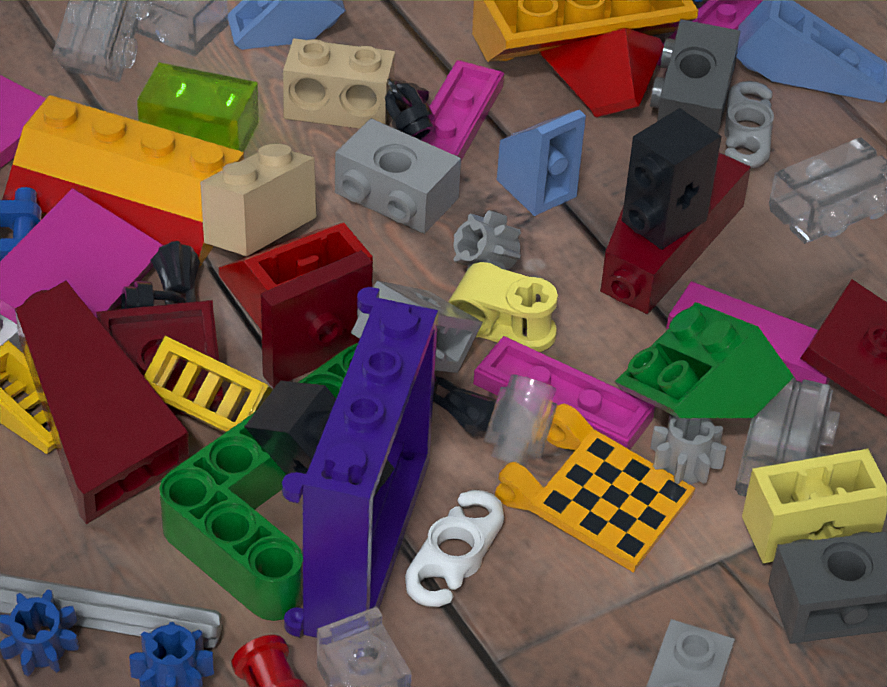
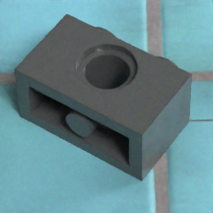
M680 19L676 38H666L660 68L667 69L665 78L656 77L653 85L650 107L659 109L657 121L681 108L719 134L736 64L740 30Z
M887 531L876 533L858 532L850 536L819 540L800 539L791 543L777 545L768 585L790 644L887 631Z

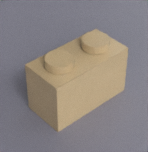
M284 144L262 146L256 154L240 162L229 163L223 167L222 171L200 182L204 243L231 252L249 256L316 218L314 157L293 152L291 147Z

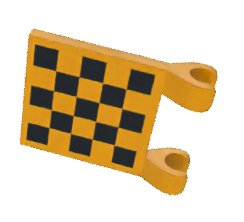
M560 404L550 413L549 420L551 425L546 429L545 437L548 442L556 447L575 450L544 488L524 466L516 462L508 463L499 473L498 479L501 483L496 487L495 496L507 507L533 512L634 573L692 498L696 488L683 480L679 484L675 483L674 475L664 469L655 470L652 462L593 429L575 408L568 404Z

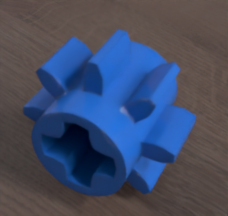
M49 589L45 591L42 598L32 597L26 599L23 594H16L17 605L11 612V615H0V631L9 635V637L4 638L0 642V652L3 659H11L19 654L21 666L26 676H30L35 667L50 666L53 671L59 672V659L63 656L65 649L75 651L79 650L80 647L77 635L70 630H66L78 621L74 607L66 606L58 611L55 606L52 590ZM41 626L49 627L50 631L40 630ZM26 634L36 635V638L28 639Z
M174 622L158 627L151 633L142 632V652L129 655L131 677L139 679L140 687H203L202 677L214 675L213 652L203 650L202 631L196 630L191 633L185 627L175 625Z

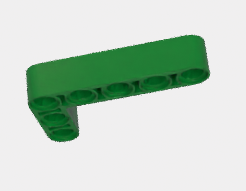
M358 343L347 347L298 383L325 385L334 397L337 398ZM254 412L165 475L159 486L162 529L164 537L172 546L248 610L262 619L277 621L284 620V615L289 609L301 608L303 602V556L301 549L293 540L255 510L282 490V480L286 474L244 427L255 414Z

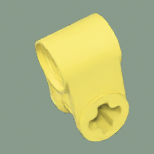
M474 263L468 268L448 301L483 322L476 337L498 343L505 336L538 352L550 348L555 342L557 328L551 318L552 312L557 306L558 294L556 288L542 278L528 277L504 270L491 263ZM536 294L540 295V302H536ZM523 328H527V336L523 335Z

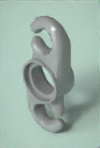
M742 81L732 86L728 93L724 134L727 138L725 143L728 148L725 150L724 155L749 165L751 168H757L766 163L771 151L774 114L769 100L772 98L773 93L766 85L754 81ZM753 94L760 97L762 100L757 101L753 99H748L744 95ZM737 121H752L761 126L747 127L739 124ZM735 148H748L754 153L750 155L742 154Z

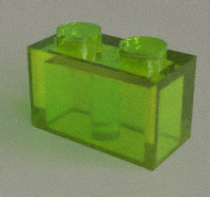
M158 62L137 99L138 121L244 152L259 123L258 82Z

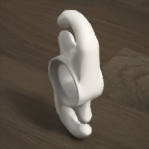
M470 490L461 493L458 498L460 506L452 508L449 511L448 517L436 521L431 526L426 541L408 567L405 575L407 594L416 603L426 607H441L449 604L453 598V594L449 589L456 590L462 585L463 578L469 577L478 571L484 555L505 520L502 502L492 493L484 490ZM482 506L489 511V515L481 518H469L465 516L462 507ZM448 539H460L467 542L472 547V550L462 556H451L444 553L439 548V545ZM441 577L446 580L449 589L429 591L422 587L421 581L425 578Z

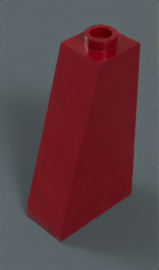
M719 152L707 221L663 250L642 235L634 232L621 221L622 208L605 251L600 292L648 315L744 207L751 166Z
M67 281L49 290H40L32 294L22 305L15 308L19 342L79 516L86 524L161 480L168 472L189 458V440L186 428Z

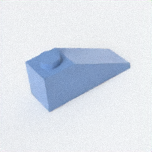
M763 0L738 26V30L741 32L737 59L749 70L759 72L772 82L884 103L887 100V62L793 0Z

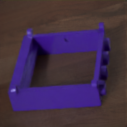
M374 287L363 288L357 294L358 309L363 313L369 314V317L307 474L299 472L289 473L282 480V494L286 500L299 503L303 493V608H291L285 613L284 628L288 634L300 637L303 629V635L365 649L430 461L438 310L379 298L380 289ZM386 460H388L395 469L374 496Z

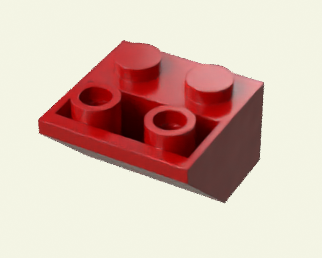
M343 222L309 232L218 267L220 278L262 331L261 293L361 250L372 262L373 256Z

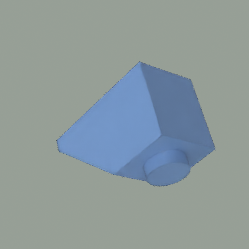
M242 0L227 14L234 44L243 50L290 45L293 38L302 40L315 39L325 29L331 28L346 10L342 0Z
M580 110L540 122L500 140L497 181L534 216L577 197L586 115Z

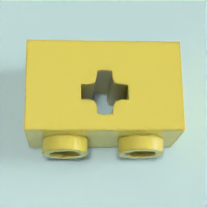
M869 449L753 468L742 518L762 562L769 563L774 561L778 544L791 543L800 539L819 540L850 536L858 532H881L887 514V484Z

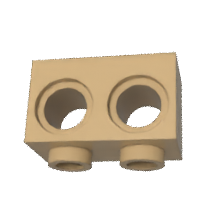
M293 38L283 69L284 119L361 128L372 118L387 125L389 112L385 107V96L390 89L387 79L390 77L394 79L395 51L376 49L370 46L358 47L326 43L315 39L302 40Z

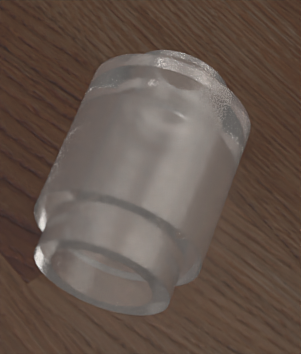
M510 375L507 387H500L483 441L494 446L491 457L507 463L516 462L526 467L529 457L541 459L558 406L553 402L556 392L555 387L527 377Z

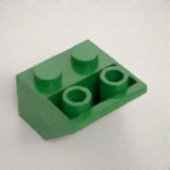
M695 302L690 308L678 313L670 322L669 329L649 348L638 352L630 360L628 369L614 382L621 390L678 418H754L794 376L758 326Z

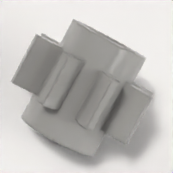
M488 210L483 218L470 213L468 221L464 222L454 234L456 256L453 260L456 263L468 266V268L474 263L485 262L508 270L521 257L520 242L518 240L521 231L506 225L507 216Z
M670 414L667 428L655 426L653 429L650 448L655 451L654 469H664L674 475V482L677 484L682 480L688 484H694L699 481L703 484L707 483L709 469H722L727 447L720 444L723 433L722 426H714L709 418H678Z

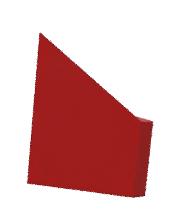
M622 28L540 51L539 53L588 106L596 118L640 106L664 45L660 38L628 28Z

